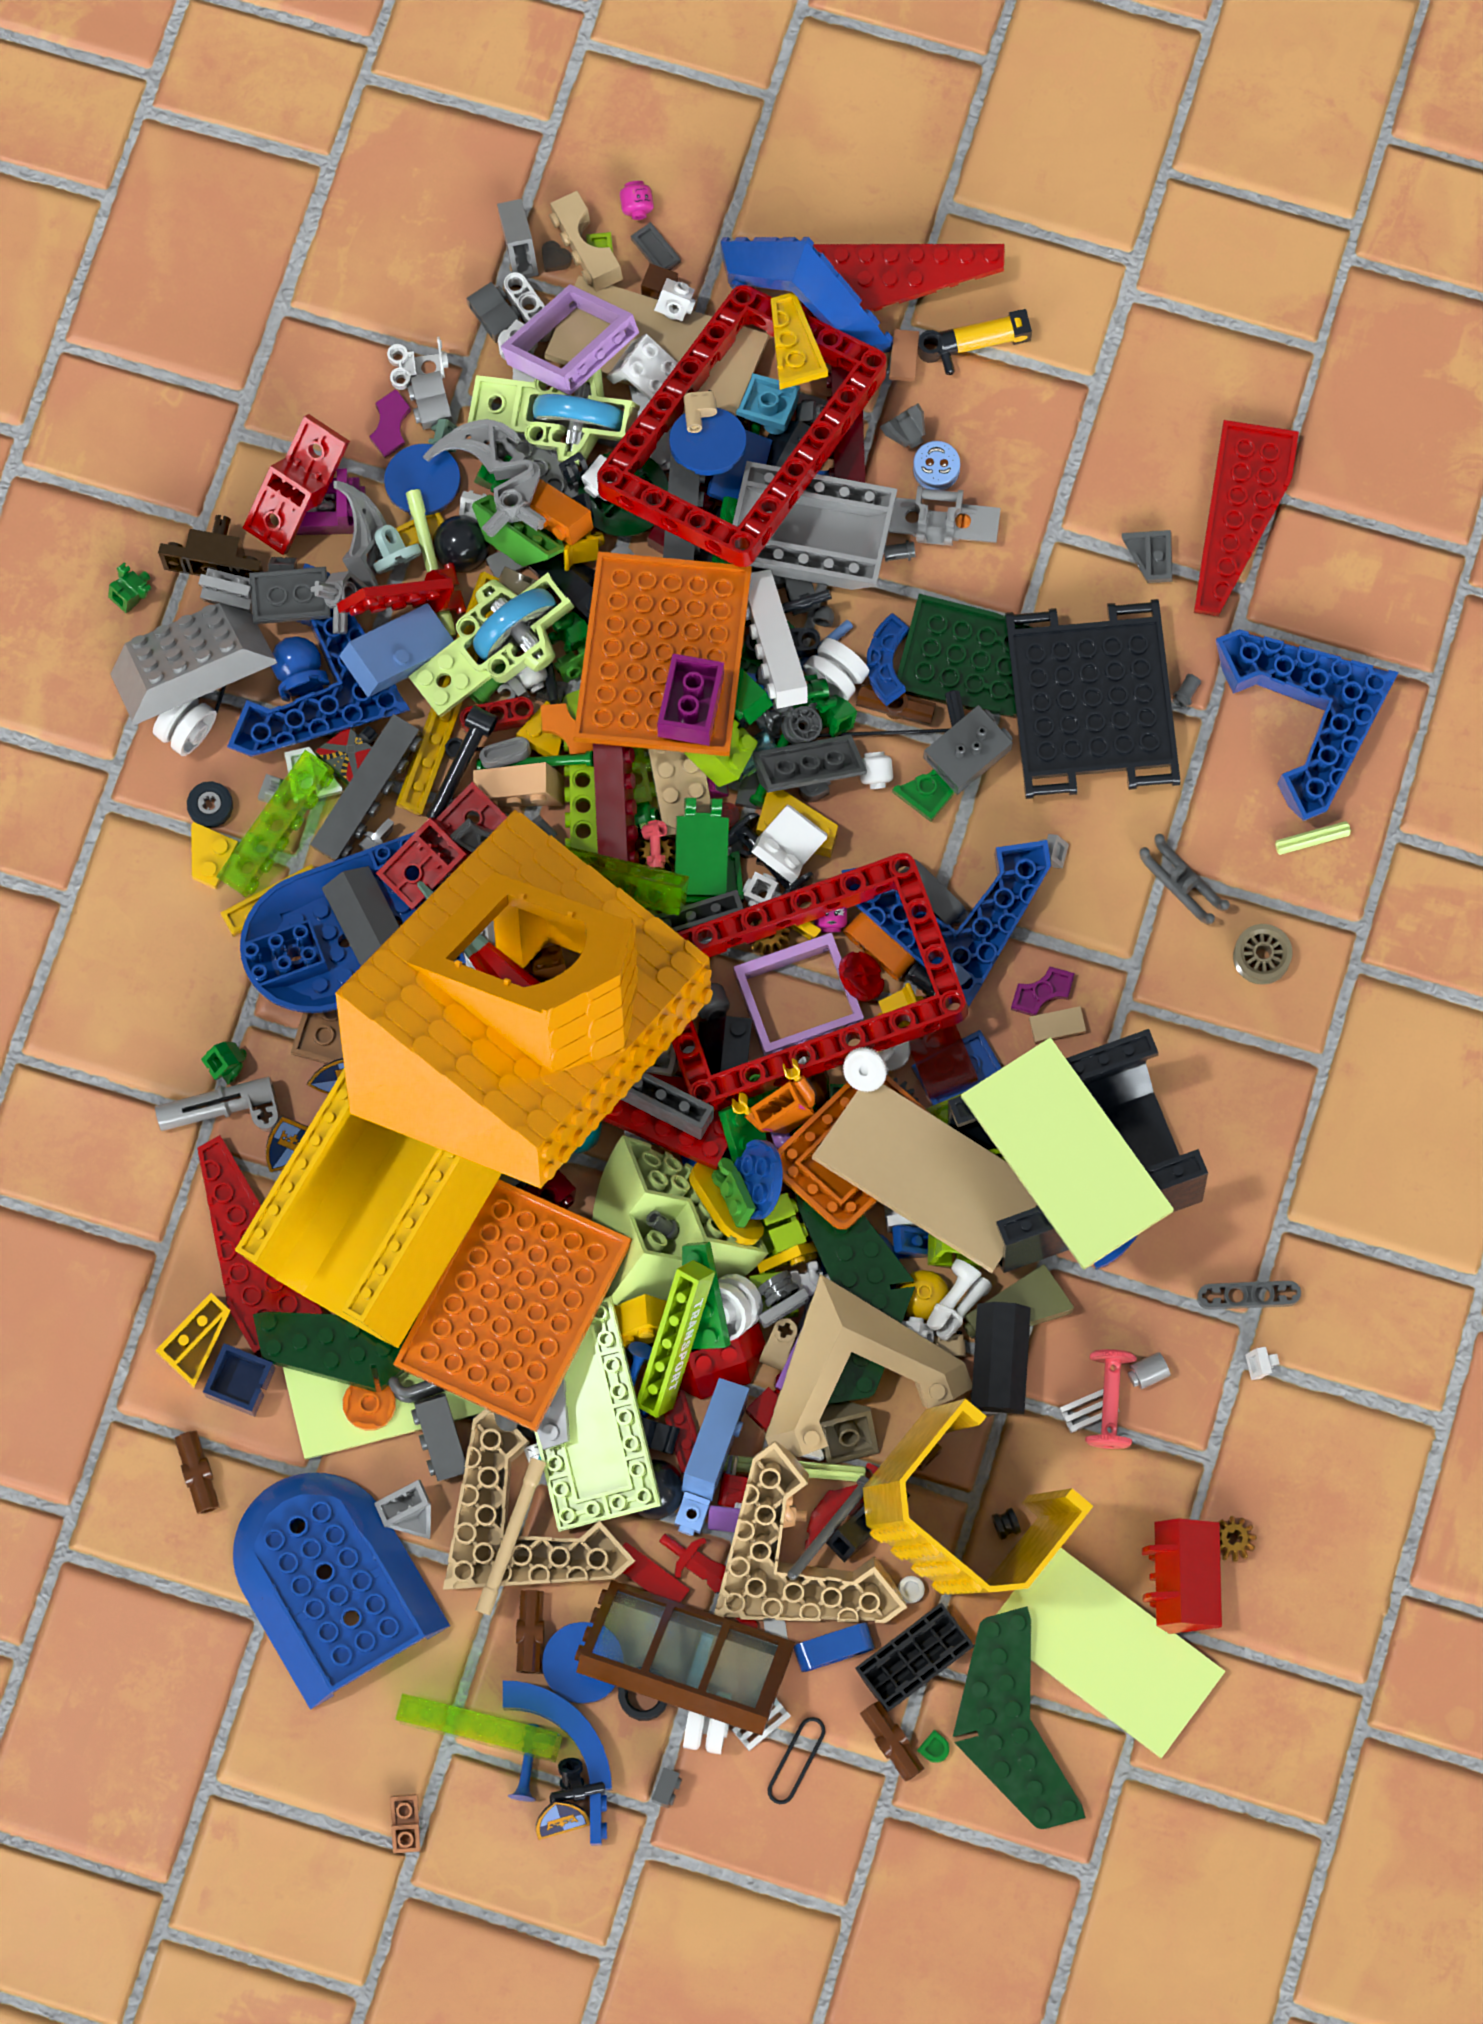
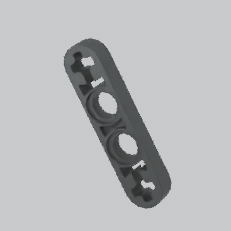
M1293 1281L1206 1284L1200 1288L1197 1294V1301L1202 1308L1208 1310L1289 1307L1298 1302L1301 1297V1289ZM1273 1287H1277L1276 1293H1283L1286 1287H1290L1291 1292H1295L1296 1295H1293L1291 1300H1287L1285 1295H1278V1301H1273L1275 1295ZM1258 1288L1268 1290L1270 1297L1267 1301L1261 1302L1256 1299L1255 1291ZM1220 1289L1225 1290L1223 1295L1225 1303H1220L1221 1298H1214L1212 1303H1208L1207 1299L1202 1298L1207 1290H1210L1212 1295H1220ZM1232 1289L1240 1290L1243 1293V1300L1238 1303L1232 1302L1228 1297L1229 1291Z

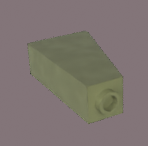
M1045 1264L987 1301L1017 1303L1031 1307L1030 1327L1069 1315L1074 1309V1306ZM977 1308L967 1314L964 1319L966 1324L963 1327L971 1339L975 1337Z

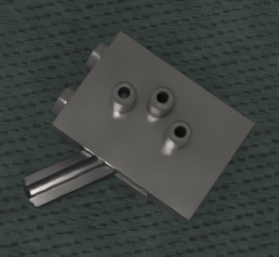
M951 690L945 693L951 728L924 750L923 758L958 795L1010 752L1013 742L1011 741L1012 736L1005 728L1000 729L996 725L995 718L989 710H983L978 705L965 716L960 692Z

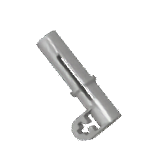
M270 1076L226 1088L218 1086V1090L155 1106L156 1117L161 1131L225 1115L227 1118L233 1112L248 1108L250 1109L252 1120L257 1127L263 1131H272L274 1125L281 1117ZM241 1096V1098H239V1099H235V1100H231V1101H227V1102H222V1103H220V1104L208 1106V1107H205V1108H201V1109H197V1110H193V1111H190V1112H186V1113H185L186 1110H190V1109L202 1107V1106H205V1105H209V1104H213V1103H217V1102H221V1101H226V1100H229V1099H232V1098H236V1097ZM272 1102L273 1106L266 1107V1111L273 1115V1117H270L269 1123L260 1120V1118L264 1117V1112L261 1109L255 1110L254 1107Z

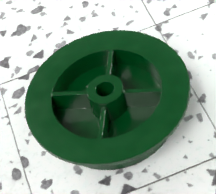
M608 452L606 454H603L602 456L608 458L612 452ZM649 457L643 467L637 469L634 475L668 492V480L659 464ZM584 484L579 485L578 495L587 493L584 490ZM590 496L594 515L592 519L593 526L603 533L617 537H630L644 533L655 526L607 500L604 501L598 496L596 498Z

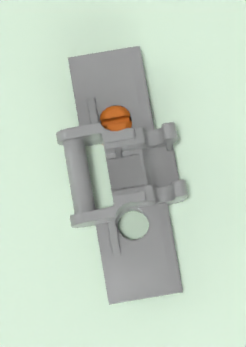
M918 486L916 500L896 498L888 532L913 535L918 543L953 546V541H959V539L997 543L1001 508L963 504L964 490L951 492L923 489V486ZM922 499L956 502V507H948V512L928 510V505L922 503ZM909 512H917L919 514L918 521L909 523L905 519L906 515Z

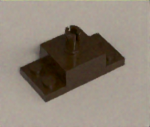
M221 515L215 516L212 532L190 529L186 547L176 542L160 543L159 557L164 570L200 576L201 574L206 575L207 568L246 578H249V573L264 572L261 561L252 556H245L240 538L227 535L229 524L231 523V519L227 516H223V520Z

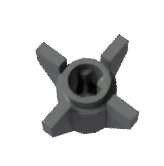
M918 403L883 424L880 428L885 436L901 444L904 448L909 445L913 449L924 442L922 438L926 434L924 411Z

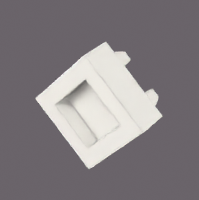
M472 490L469 492L463 491L459 515H466L477 519L472 504L487 495L484 493L483 495L475 494Z
M1266 1347L1256 1348L1245 1354L1251 1380L1261 1379L1272 1373L1271 1368L1280 1365L1278 1354L1268 1355Z

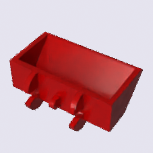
M1182 1518L1154 1522L1155 1545L1143 1547L1142 1555H1149V1560L1155 1561V1573L1149 1574V1580L1156 1581V1592L1143 1594V1602H1150V1607L1156 1608V1626L1168 1634L1221 1628L1219 1522Z

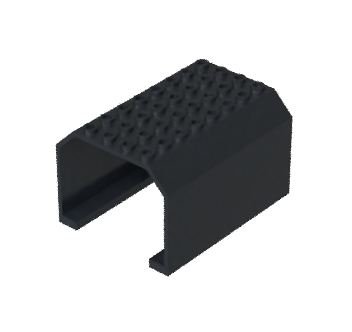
M1146 1029L1066 1058L1174 1209L1173 1212L1203 1202L1208 1171L1200 1151L1197 1149L1179 1155L1153 1091L1146 1062L1148 1059L1158 1056L1159 1052L1150 1030ZM961 1096L948 1100L947 1125L987 1150L997 1149ZM1038 1205L1035 1208L996 1221L997 1229L1004 1244L1003 1257L999 1262L1003 1273L1069 1250Z

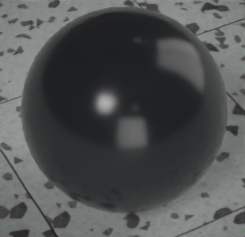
M466 515L452 516L443 521L435 531L433 538V547L438 561L443 566L448 563H454L456 572H468L476 569L485 561L490 550V543L485 540L477 519Z
M651 1459L662 1506L636 1513L647 1519H662L673 1514L681 1505L685 1493L682 1491L683 1478L677 1468L669 1462Z

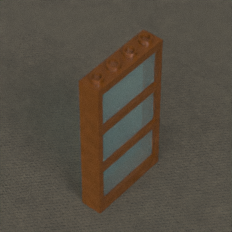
M611 1580L608 1590L602 1589L598 1604L601 1606L600 1608H594L590 1620L593 1626L586 1627L582 1639L586 1643L584 1646L579 1645L574 1660L579 1661L577 1673L763 1735L793 1652L794 1641Z

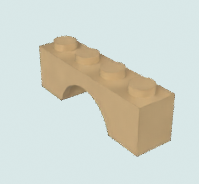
M578 191L551 202L552 213L549 214L551 222L555 228L559 227L562 231L560 233L561 239L566 247H571V256L576 266L581 265L583 268L581 273L586 284H592L597 292L623 280L621 267L610 247H594L587 244L581 238L583 231L591 222L588 209Z

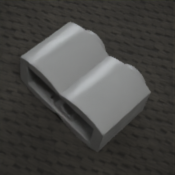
M440 371L411 377L412 385L407 386L410 400H416L417 408L413 409L416 424L421 423L423 430L437 424L438 419H448L452 422Z

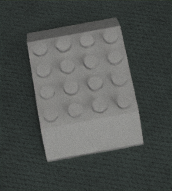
M750 461L746 462L733 525L738 527L781 467ZM816 474L755 561L749 566H752V571L754 572L771 569L772 575L850 590L877 586L897 489Z
M217 603L205 606L199 612L182 616L178 621L169 625L159 626L154 631L136 636L131 641L125 643L110 675L133 724L136 725L270 667L277 662L258 625L253 624L252 613Z

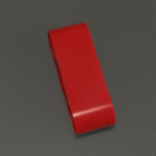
M526 697L476 705L492 714L496 712L504 714V717L497 721L493 732L523 727L535 714L532 701ZM473 706L466 707L460 714L461 727L466 734L469 728L464 724ZM522 707L530 710L524 716L518 715L516 711Z

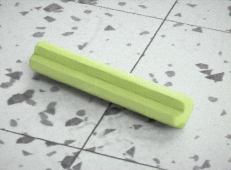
M1344 821L1277 840L1275 847L1278 854L1281 855L1347 837L1351 833L1348 822Z

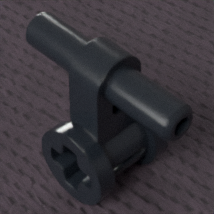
M565 1758L558 1764V1771L562 1775L559 1783L560 1791L551 1792V1801L573 1799L575 1802L584 1800L585 1796L603 1793L605 1785L602 1781L584 1785V1780L580 1776L583 1770L582 1762L577 1758Z

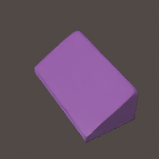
M711 1505L709 1507L708 1529L735 1532L740 1509Z

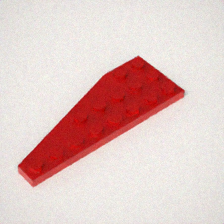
M1005 244L813 245L818 252L824 254L838 274L844 278L862 301L859 305L863 310H873L874 312L897 302L900 304L936 293V290L945 287L952 288L958 286L961 282L971 279L977 280L1003 272L1005 265ZM802 303L801 307L803 312L811 317L816 318L815 315Z
M1223 420L1194 613L1219 617L1291 483L1299 431Z
M650 1074L689 1094L683 1077ZM704 1092L699 1096V1099L705 1100L711 1093ZM621 1099L614 1106L612 1112L603 1118V1121L713 1170L718 1169V1163L728 1149L718 1111L726 1107L714 1111L713 1120L701 1140Z
M221 1135L199 1146L197 1150L227 1306L253 1353L257 1354L260 1352V1346L253 1314L261 1312L323 1314L318 1304L271 1277L235 1251L261 1205Z

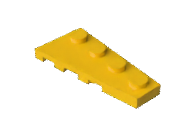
M791 292L771 298L779 389L827 377L828 369L797 296Z

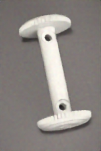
M908 1041L880 1052H875V1050L869 1047L853 1049V1051L848 1053L843 1064V1075L846 1081H848L850 1086L861 1092L877 1090L884 1084L885 1078H887V1071L898 1070V1068L903 1067L908 1062L907 1060H909L911 1054L910 1043Z

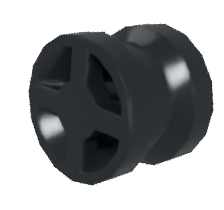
M1012 1507L1006 1509V1512L1001 1515L997 1513L991 1515L1001 1540L1006 1539L1007 1535L1011 1533H1021L1018 1519Z

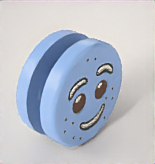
M931 441L922 445L917 450L913 461V474L920 486H923L925 489L943 491L950 488L957 481L960 472V457L955 448L950 444L942 441Z

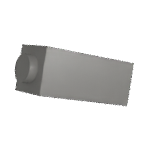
M522 199L497 204L512 273L518 272L525 278L539 275L532 236Z

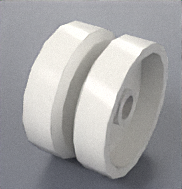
M825 638L817 648L818 656H811L803 665V670L807 676L817 674L818 679L825 678L830 696L836 694L848 701L855 692L854 684H861L868 676L869 669L862 659L844 644L835 639Z
M196 698L160 714L154 724L153 735L163 743L171 741V748L179 755L186 756L195 750L205 739L215 722L217 713L206 703L199 704V700Z
M726 1274L718 1278L730 1341L738 1338L747 1329L756 1324L763 1309L761 1294L756 1286L746 1277L738 1274Z
M722 1693L716 1694L718 1696L731 1700V1695ZM689 1711L683 1748L697 1750L701 1745L703 1734H706L705 1748L707 1752L721 1755L724 1738H727L729 1724Z

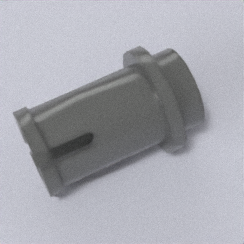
M906 540V543L885 545V562L906 558L910 561L911 558L916 557L914 542L909 543V540Z
M1187 674L1179 690L1173 693V702L1181 708L1191 705V698L1201 684V680L1192 674Z
M656 1210L647 1216V1225L662 1233L666 1239L671 1240L677 1236L679 1228L674 1220H668Z

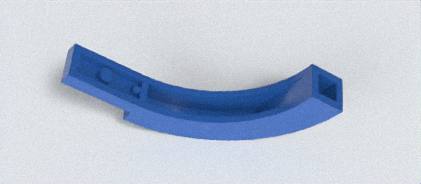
M503 1680L504 1711L532 1713L559 1726L579 1748L587 1766L589 1783L602 1781L605 1785V1791H613L612 1776L604 1747L597 1733L580 1711L559 1695L545 1688L519 1681ZM602 1793L590 1795L591 1846H602V1839H607V1822H602V1812L607 1811V1795H602Z

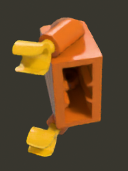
M794 1058L791 1059L794 1066L792 1069L786 1068L783 1063L785 1077L794 1079L793 1083L788 1082L751 1108L748 1107V1097L744 1093H739L740 1102L732 1099L733 1111L737 1114H745V1118L760 1132L787 1134L807 1122L815 1114L812 1108L815 1104L814 1090L804 1075L800 1076L799 1064Z

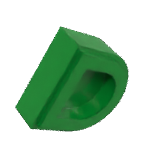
M933 1730L917 1749V1752L931 1763H940L949 1754V1744L943 1736Z

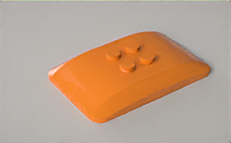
M886 1075L887 1078H885L884 1085L927 1111L892 1078ZM848 1082L778 1149L782 1162V1181L833 1227L841 1230L851 1227L877 1202L870 1195L812 1159L817 1148L858 1091L850 1086Z

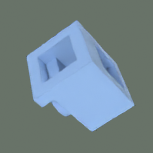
M685 1492L675 1520V1526L679 1527L678 1531L689 1536H693L694 1533L700 1534L711 1505L710 1500ZM689 1510H694L697 1513L694 1519H689L686 1516Z

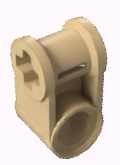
M784 1318L776 1322L759 1362L778 1370H783L798 1336V1327L792 1320ZM790 1324L793 1334L782 1338L779 1328Z

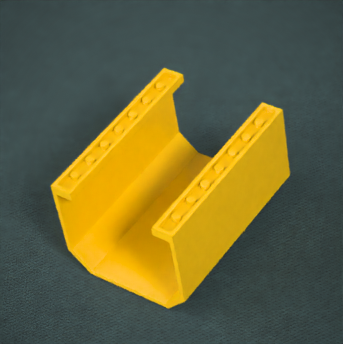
M344 1068L235 1251L271 1277L378 1339L399 1348L502 1173L350 1114Z
M967 1399L926 1409L864 1485L863 1497L866 1526L871 1529L869 1534L880 1543L885 1542L892 1547L890 1552L901 1561L903 1559L908 1560L912 1564L911 1569L922 1578L925 1576L932 1580L931 1586L942 1595L1028 1589L1093 1507L1073 1488L1031 1494L1025 1498L1022 1504L1033 1512L1037 1519L986 1582L909 1518L905 1483L945 1433L978 1426L987 1417Z

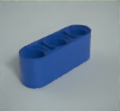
M864 1622L794 1645L793 1649L801 1672H807L875 1649V1645L868 1624Z

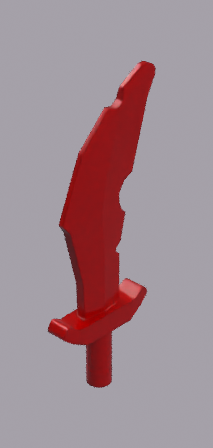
M871 1463L866 1465V1469L871 1471L872 1474L878 1469L877 1466ZM857 1484L838 1490H829L812 1511L807 1528L809 1538L805 1541V1550L857 1488ZM864 1497L861 1498L849 1513V1516H852L860 1509V1505L864 1504Z
M665 1533L659 1542L680 1557L675 1565V1578L679 1579L682 1570L687 1568L700 1579H706L707 1585L714 1593H719L726 1566L710 1560L697 1551L700 1546L706 1544V1539H697L691 1542L686 1549ZM735 1618L740 1624L757 1629L758 1623L755 1620Z

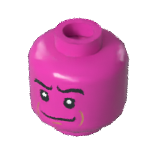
M643 181L626 183L619 194L622 212L627 216H631L633 220L646 218V214L650 213L654 208L651 188L645 185Z

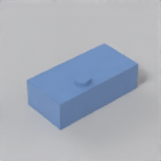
M427 603L350 641L339 657L366 696L370 697L408 678V676L454 640Z
M721 1378L718 1379L684 1472L683 1492H688L710 1501L713 1500L734 1439L739 1437L743 1427L741 1420L747 1406L748 1387Z

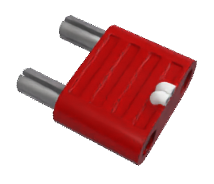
M730 1455L727 1472H723L717 1504L740 1509L748 1476L736 1474L738 1456L736 1455L734 1457L732 1473H730L733 1455Z

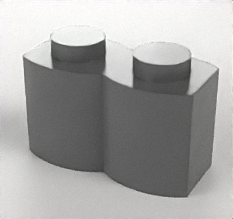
M490 282L467 297L466 300L473 314L493 341L497 343L500 333L503 330H507L516 319L519 321L521 315L514 305L509 306L505 301L507 296L500 286L495 287Z

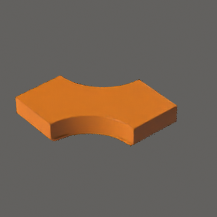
M566 703L540 705L542 732L559 736L568 746L570 755L585 754L586 751H593V743L574 742L575 720L569 714Z

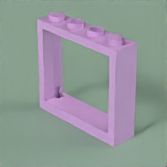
M569 284L502 344L501 349L509 366L571 395L639 334L633 314ZM575 308H579L610 323L602 333L562 369L528 353L536 343Z
M832 932L733 967L734 976L749 1016L752 1018V1024L764 1056L864 1021L857 999L851 996L842 984L852 1011L851 1015L770 1043L748 985L747 979L827 951L831 955L839 976L838 968L841 956Z

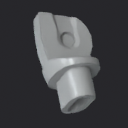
M388 818L375 833L366 831L364 833L365 838L359 846L366 850L383 844V841L393 831L394 822Z

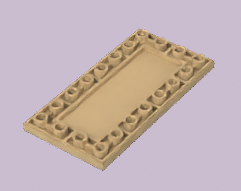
M580 275L574 285L633 314L639 334L601 367L602 377L604 378L611 372L630 343L645 334L651 337L678 363L712 318V316L692 310L691 314H685L683 321L669 319L664 314L654 311L658 302L657 299L612 285L596 292L592 284L587 285L583 276ZM575 308L557 325L545 352V359L566 365L602 333L610 323L579 308ZM743 326L736 335V341L722 360L717 361L713 366L710 376L698 392L712 390L716 398L717 408L724 409L737 417L736 411L739 409L746 393L751 375L756 371L769 335ZM624 380L619 381L620 383L627 384V385H630V386L635 387V386H634L632 383H630L628 380H627V381H624Z
M884 1084L872 1092L857 1091L812 1156V1159L990 1273H993L1003 1257L1004 1244L997 1229L996 1221L1037 1206L1034 1199L1006 1161Z

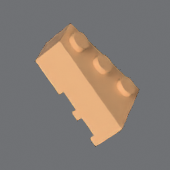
M546 762L473 770V782L498 807L564 806V776Z

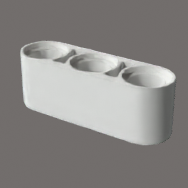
M513 272L506 276L504 289L507 299L511 305L517 308L522 321L526 324L545 305L522 274ZM513 285H520L522 287L517 291L510 289ZM532 304L535 306V308L532 310H525L524 306ZM555 327L540 342L551 340Z

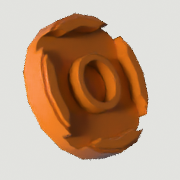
M375 1377L373 1379L376 1392L350 1385L343 1397V1411L347 1420L356 1428L364 1431H374L386 1426L393 1418L396 1410V1398L393 1391H391L389 1386L381 1391L379 1379Z

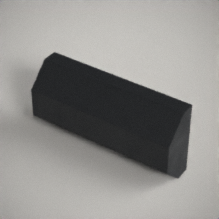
M1007 1302L977 1304L971 1403L980 1411L1012 1414L1025 1413L1031 1307Z
M941 1602L855 1669L875 1698L889 1712L972 1649L974 1644Z

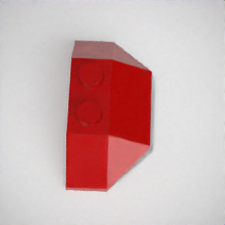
M756 1322L738 1338L730 1341L731 1345L726 1348L692 1349L680 1389L702 1400L713 1396L719 1378L742 1386L751 1383L766 1345L759 1322Z

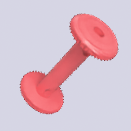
M1096 1350L1090 1354V1359L1095 1362L1105 1363L1101 1435L1086 1436L1085 1441L1088 1445L1098 1448H1127L1132 1444V1439L1117 1436L1121 1364L1136 1362V1356L1131 1352L1123 1350ZM1111 1366L1115 1368L1114 1371L1110 1369ZM1108 1427L1111 1429V1433L1107 1431Z

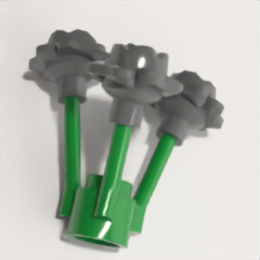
M758 666L755 673L756 683L762 685L763 690L767 692L769 681L768 679H763L761 666ZM817 674L804 675L805 681H808L807 703L777 709L775 700L772 699L774 710L770 711L768 709L755 720L759 729H767V731L772 732L774 720L781 718V715L788 718L795 708L828 698L829 689L826 679H818Z

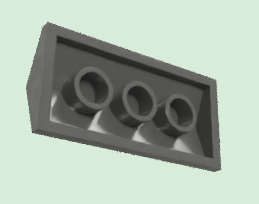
M851 734L753 752V760L759 783L768 793L867 774V769Z
M369 866L343 871L322 887L326 899L360 966H362L399 928Z

